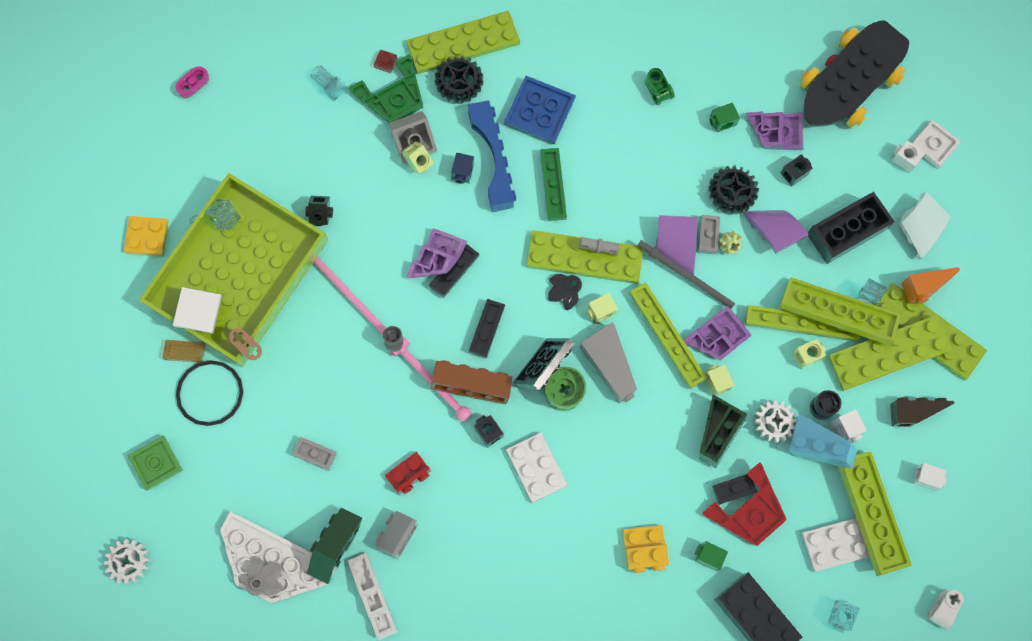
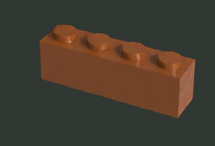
M441 360L435 363L430 389L506 405L510 398L513 376H508L504 372L494 373L489 372L485 368L475 369L465 364L455 365L449 361Z

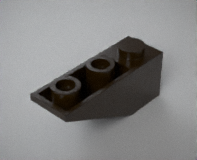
M908 397L897 398L896 401L890 404L892 427H912L953 405L954 401H947V398H936L935 401H930L925 397L916 398V400H909Z

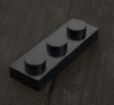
M466 244L455 265L446 274L437 275L429 284V287L445 298L477 260L479 253Z
M487 299L468 351L470 354L487 359L505 309V304Z

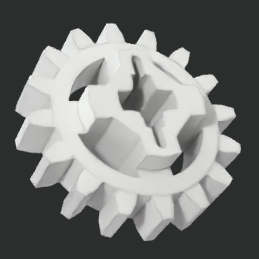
M774 400L772 405L768 401L765 403V407L761 405L758 408L760 412L755 413L758 419L753 422L758 424L759 427L755 430H761V438L767 436V442L773 439L774 443H778L779 438L784 442L787 440L786 436L790 438L793 435L791 431L795 430L793 424L797 423V420L792 418L796 413L789 412L791 406L785 408L783 401L778 405L777 401ZM770 410L769 416L764 417L765 413ZM775 418V421L779 422V424L776 425V422H772V420ZM787 426L786 430L781 433L782 427Z
M125 539L124 544L117 541L116 548L110 546L111 554H105L109 560L103 562L104 565L109 566L105 572L112 573L110 579L114 580L117 578L116 583L120 584L124 580V583L128 585L131 579L133 582H138L137 576H145L143 570H149V567L145 565L151 559L145 557L149 554V551H142L144 548L143 544L137 546L138 541L133 540L130 544V540ZM125 549L123 553L117 555L120 551ZM137 553L139 554L140 562L136 557ZM120 559H124V560H125V559H128V560H130V562H133L134 565H132V564H129V565H128V564L124 563L123 561H121ZM137 569L134 573L129 575L130 571Z

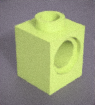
M414 142L402 151L411 169L419 174L426 172L434 163L424 145L418 142ZM421 155L420 161L417 162V158Z
M610 293L589 302L588 310H586L591 320L594 319L595 323L598 324L616 315L618 308Z
M818 339L806 343L792 352L801 369L822 360L826 356L825 347L822 343H819ZM807 350H812L815 357L809 356Z
M717 364L708 368L709 371L705 375L712 394L717 396L731 390L735 386L726 365L719 366Z

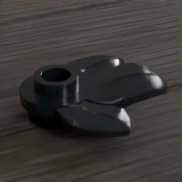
M556 274L552 276L549 281L553 287L549 291L548 300L552 302L563 301L566 310L572 309L579 300L578 292L582 288L581 279L575 275L567 277L563 274ZM571 281H574L576 283L575 287L573 288L569 287V283Z

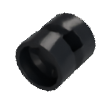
M824 390L810 402V412L816 419L826 420L841 409L842 402L836 392Z

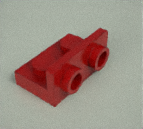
M416 451L388 472L385 477L399 495L402 493L405 495L414 488L412 485L417 481L421 483L430 476L428 473L431 472V469Z

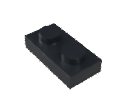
M747 474L712 486L719 505L757 492L754 482Z

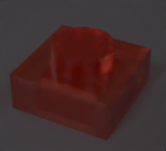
M380 49L374 62V68L392 73L398 59L397 55Z

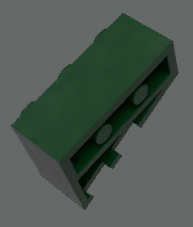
M714 394L711 399L699 459L717 468L746 421L747 413Z
M342 507L337 514L333 513L328 523L330 524L329 527L323 528L319 536L321 539L319 542L315 541L310 549L312 556L307 570L308 575L329 584L334 568H338L341 563L339 560L344 552L349 549L359 531L362 517Z

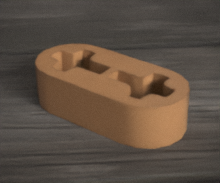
M240 328L233 329L230 332V342L247 359L254 361L261 357L262 348L248 333ZM243 333L242 339L245 343L242 344L240 341L234 342V334ZM248 344L252 348L257 347L256 352L258 354L256 356H254L253 354L250 356L248 355L250 352L246 348Z

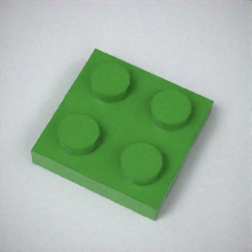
M164 435L127 455L147 491L183 471Z

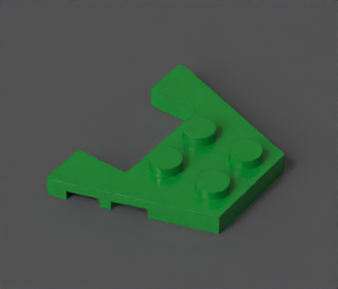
M410 54L396 61V66L404 77L375 94L370 92L363 80L349 87V92L388 123L409 116L423 108Z

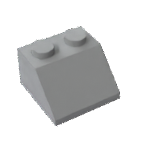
M422 111L387 123L402 163L407 162L402 151L414 142L424 145L428 154L437 151L428 119Z
M396 511L395 514L391 513L386 521V525H388L386 530L379 533L375 542H377L376 547L398 560L415 532L418 523L417 520Z

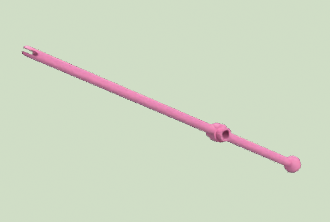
M317 257L314 264L383 335L386 327L327 265ZM402 336V349L390 353L394 357L398 354L402 355L431 385L432 375L407 350L410 343ZM437 391L456 411L458 420L464 422L471 416L470 409L461 406L449 393Z

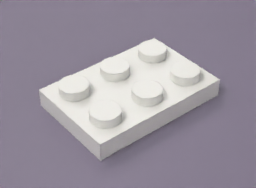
M542 433L506 449L531 503L568 486Z
M856 518L801 533L813 572L870 557Z

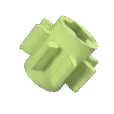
M734 230L731 233L724 232L719 239L722 243L719 248L728 255L737 253L743 247L740 243L743 238L736 234Z

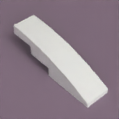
M367 553L348 560L378 641L397 633Z

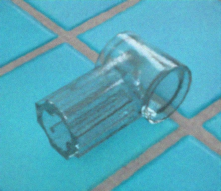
M322 65L316 66L310 75L311 79L322 87L325 94L333 101L348 89L341 78L338 76L334 77Z

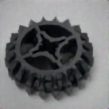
M455 55L454 60L448 57L447 63L442 61L441 66L437 67L435 85L437 86V91L441 92L442 98L447 96L448 102L451 99H454L455 104L457 100H461L463 104L464 99L470 102L471 96L476 98L477 92H481L483 74L481 73V68L477 67L476 61L471 63L470 57L467 60H464L463 55L461 59H457ZM447 74L450 76L449 84H446L444 81ZM470 74L474 79L471 85L467 80Z
M733 165L732 169L729 166H726L724 170L721 168L718 170V173H714L713 179L709 182L711 185L708 188V191L711 192L709 198H715L712 203L719 204L718 210L723 207L724 213L730 210L733 215L736 211L739 214L743 210L748 211L758 198V181H753L755 175L749 176L750 171L744 172L743 166L739 170L736 165ZM731 179L729 183L720 185L723 180ZM747 195V198L744 200L736 201L739 196Z

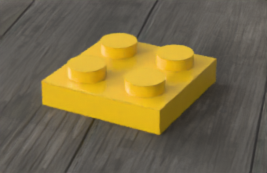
M129 216L124 253L163 257L168 219Z

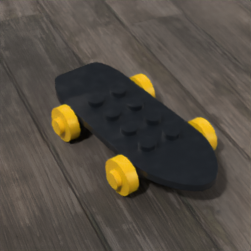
M885 20L874 22L861 32L855 27L850 31L846 30L840 37L841 41L838 45L843 51L822 72L814 67L811 71L808 69L801 77L803 80L800 86L805 90L809 87L803 105V115L806 122L812 126L821 127L839 123L850 117L846 125L851 129L856 124L859 126L866 119L864 115L868 111L861 104L883 81L889 77L884 84L891 88L894 84L898 85L905 78L903 74L906 69L900 63L908 52V38Z

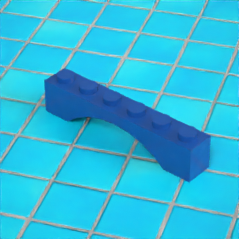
M489 100L468 104L471 128L486 141L494 158L495 172L492 182L488 187L491 212L511 209L514 207V201L517 200L515 190H511L510 184H512L511 174L506 171V167H508L507 157L502 155L504 145L502 139L499 140L498 134H500L499 125L494 122L493 118L496 117L494 106L491 107Z

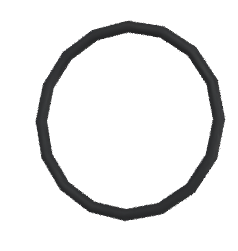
M209 360L197 363L186 370L178 382L176 390L178 408L185 418L195 424L204 426L221 424L231 418L241 405L244 393L242 381L236 371L224 362ZM209 364L223 366L231 371L238 381L240 393L237 404L231 413L221 420L212 422L198 421L188 415L181 404L180 391L182 383L190 372L200 366Z

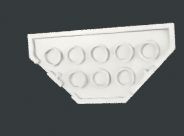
M232 512L228 514L220 531L237 586L246 590V581L249 578L248 568L256 558H261L264 565L270 563L281 565V573L276 581L283 586L282 590L271 596L263 593L258 595L270 603H276L328 585L307 574L312 556L311 552ZM337 567L334 568L333 573H332V577H333V575H334V573H335ZM254 582L252 586L258 588L260 583Z

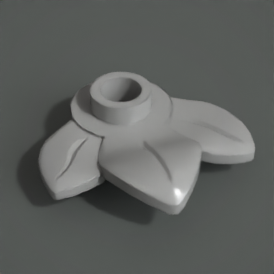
M256 558L252 561L248 568L247 592L253 596H258L262 593L271 596L280 592L283 586L276 580L281 573V565L277 563L264 565L261 558ZM254 582H259L260 586L258 588H255L252 586V584Z

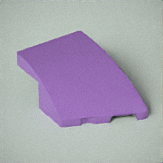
M763 111L746 113L747 118L765 148L804 150L803 113L783 114V112L764 113Z
M785 210L746 211L743 213L751 227H755L762 239L767 240L775 254L809 235L802 224Z
M659 215L656 248L661 250L660 253L694 275L697 217Z
M433 228L427 245H422L417 261H412L407 278L446 274L461 256L467 241Z
M726 306L683 341L687 345L722 360L735 350L737 346L752 336V334L732 309Z

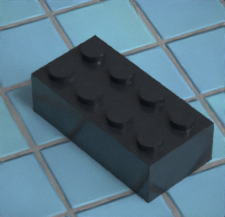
M873 191L813 225L808 231V237L826 264H829L888 230L895 221Z
M749 572L741 575L714 599L748 641H799L803 638Z

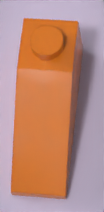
M955 267L909 275L901 283L909 304L916 302L923 304L927 302L935 292L960 271V268Z

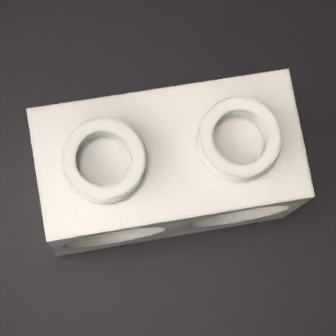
M857 410L844 414L828 424L833 433L851 443L863 438L861 434L867 431Z

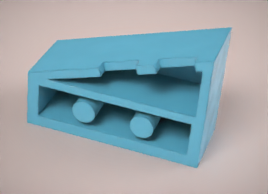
M799 413L789 451L798 458L852 469L857 453L854 445Z

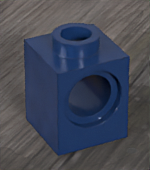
M456 152L451 171V180L459 184L470 183L474 167V156Z

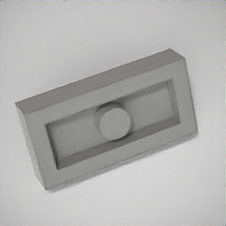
M701 215L698 252L717 254L720 229L719 216Z
M300 437L292 455L329 471L337 452Z

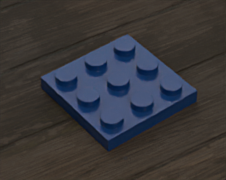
M525 76L504 124L555 145L576 99V95Z

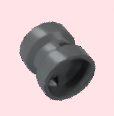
M396 326L387 327L383 331L384 346L390 352H397L403 347L402 331Z

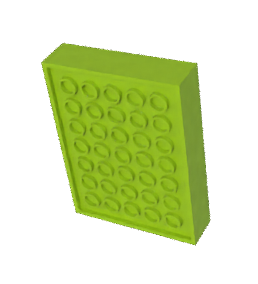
M228 172L139 301L173 323L182 287L221 294L222 299L213 334L182 329L243 367L248 359L230 342V332L236 328L243 329L259 344L329 240L325 232ZM243 333L234 334V342L240 341L244 344L245 341L242 339ZM249 344L246 346L250 351L248 354L250 356L255 348H252Z

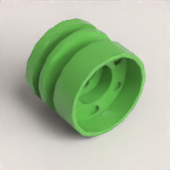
M560 367L555 373L550 375L548 383L544 387L546 402L558 411L574 409L580 404L586 393V382L583 375L572 367ZM561 386L568 388L567 395L559 392Z

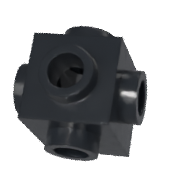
M311 195L308 206L305 209V216L309 217L310 224L315 226L328 225L330 218H333L330 196Z

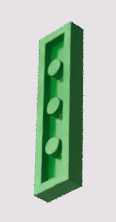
M559 148L540 149L548 221L567 220Z

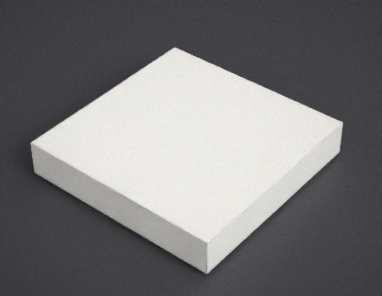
M931 120L912 144L925 152L923 158L939 169L961 141L934 120Z
M182 287L173 326L213 334L222 295Z

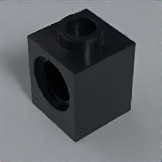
M801 154L786 164L780 173L792 187L808 176L813 167L811 162ZM794 167H798L801 172L796 171Z
M483 415L475 421L477 424L474 425V429L487 448L504 437V433L491 415L488 417ZM489 425L493 428V432L485 434L482 431L483 427Z

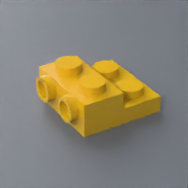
M663 525L622 530L628 570H633V573H643L645 568H653V571L665 570V566L669 565L667 544H665Z

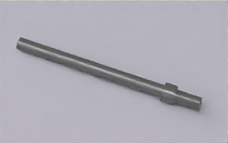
M642 240L638 243L637 246L647 252L649 257L659 260L725 306H729L732 309L735 305L726 296L660 253L661 250L658 248H653Z

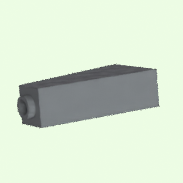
M612 322L581 342L579 348L618 403L622 401L626 403L635 397L634 393L637 387L617 330Z

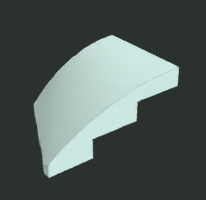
M927 191L920 195L915 207L904 212L899 223L901 229L906 234L909 244L913 243L918 252L916 255L918 260L922 259L933 247L951 217Z

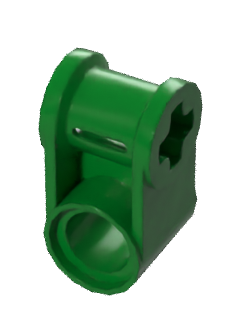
M659 68L650 69L645 79V85L654 103L660 105L664 100L673 99L675 97L673 88L668 83L662 70ZM650 77H655L658 81H653Z

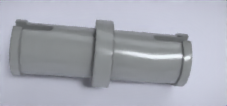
M581 237L580 249L594 250L599 254L605 252L617 255L619 243L603 241L601 238L596 240Z

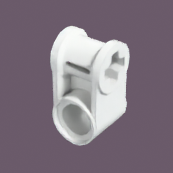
M957 590L942 591L929 611L928 619L948 630L953 625L956 615L963 605V595Z

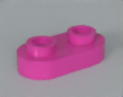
M197 66L184 75L176 83V91L179 96L189 98L206 85L209 81L207 70L204 67Z

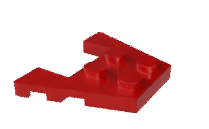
M761 462L746 473L760 490L730 517L716 501L702 512L704 516L756 546L787 520Z

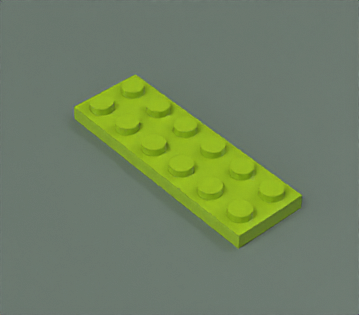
M509 10L406 40L417 74L437 69L438 66H441L442 61L447 63L448 57L454 60L455 55L457 59H461L463 55L464 60H467L469 57L472 59L520 45V39Z
M532 230L527 268L634 284L639 283L643 250L637 245L619 243L617 255L605 252L599 254L594 250L580 249L581 237Z
M790 277L780 305L781 309L892 346L901 318L900 313Z
M895 283L890 284L876 304V306L901 314L898 329L937 315L952 351L936 356L933 359L964 381L969 378L987 352V349L924 304H918L917 302L909 304L904 290Z
M935 315L897 329L892 346L871 339L830 354L828 357L842 391L950 352L952 348L938 316Z
M872 452L857 454L852 469L838 467L876 576L910 567L912 564Z

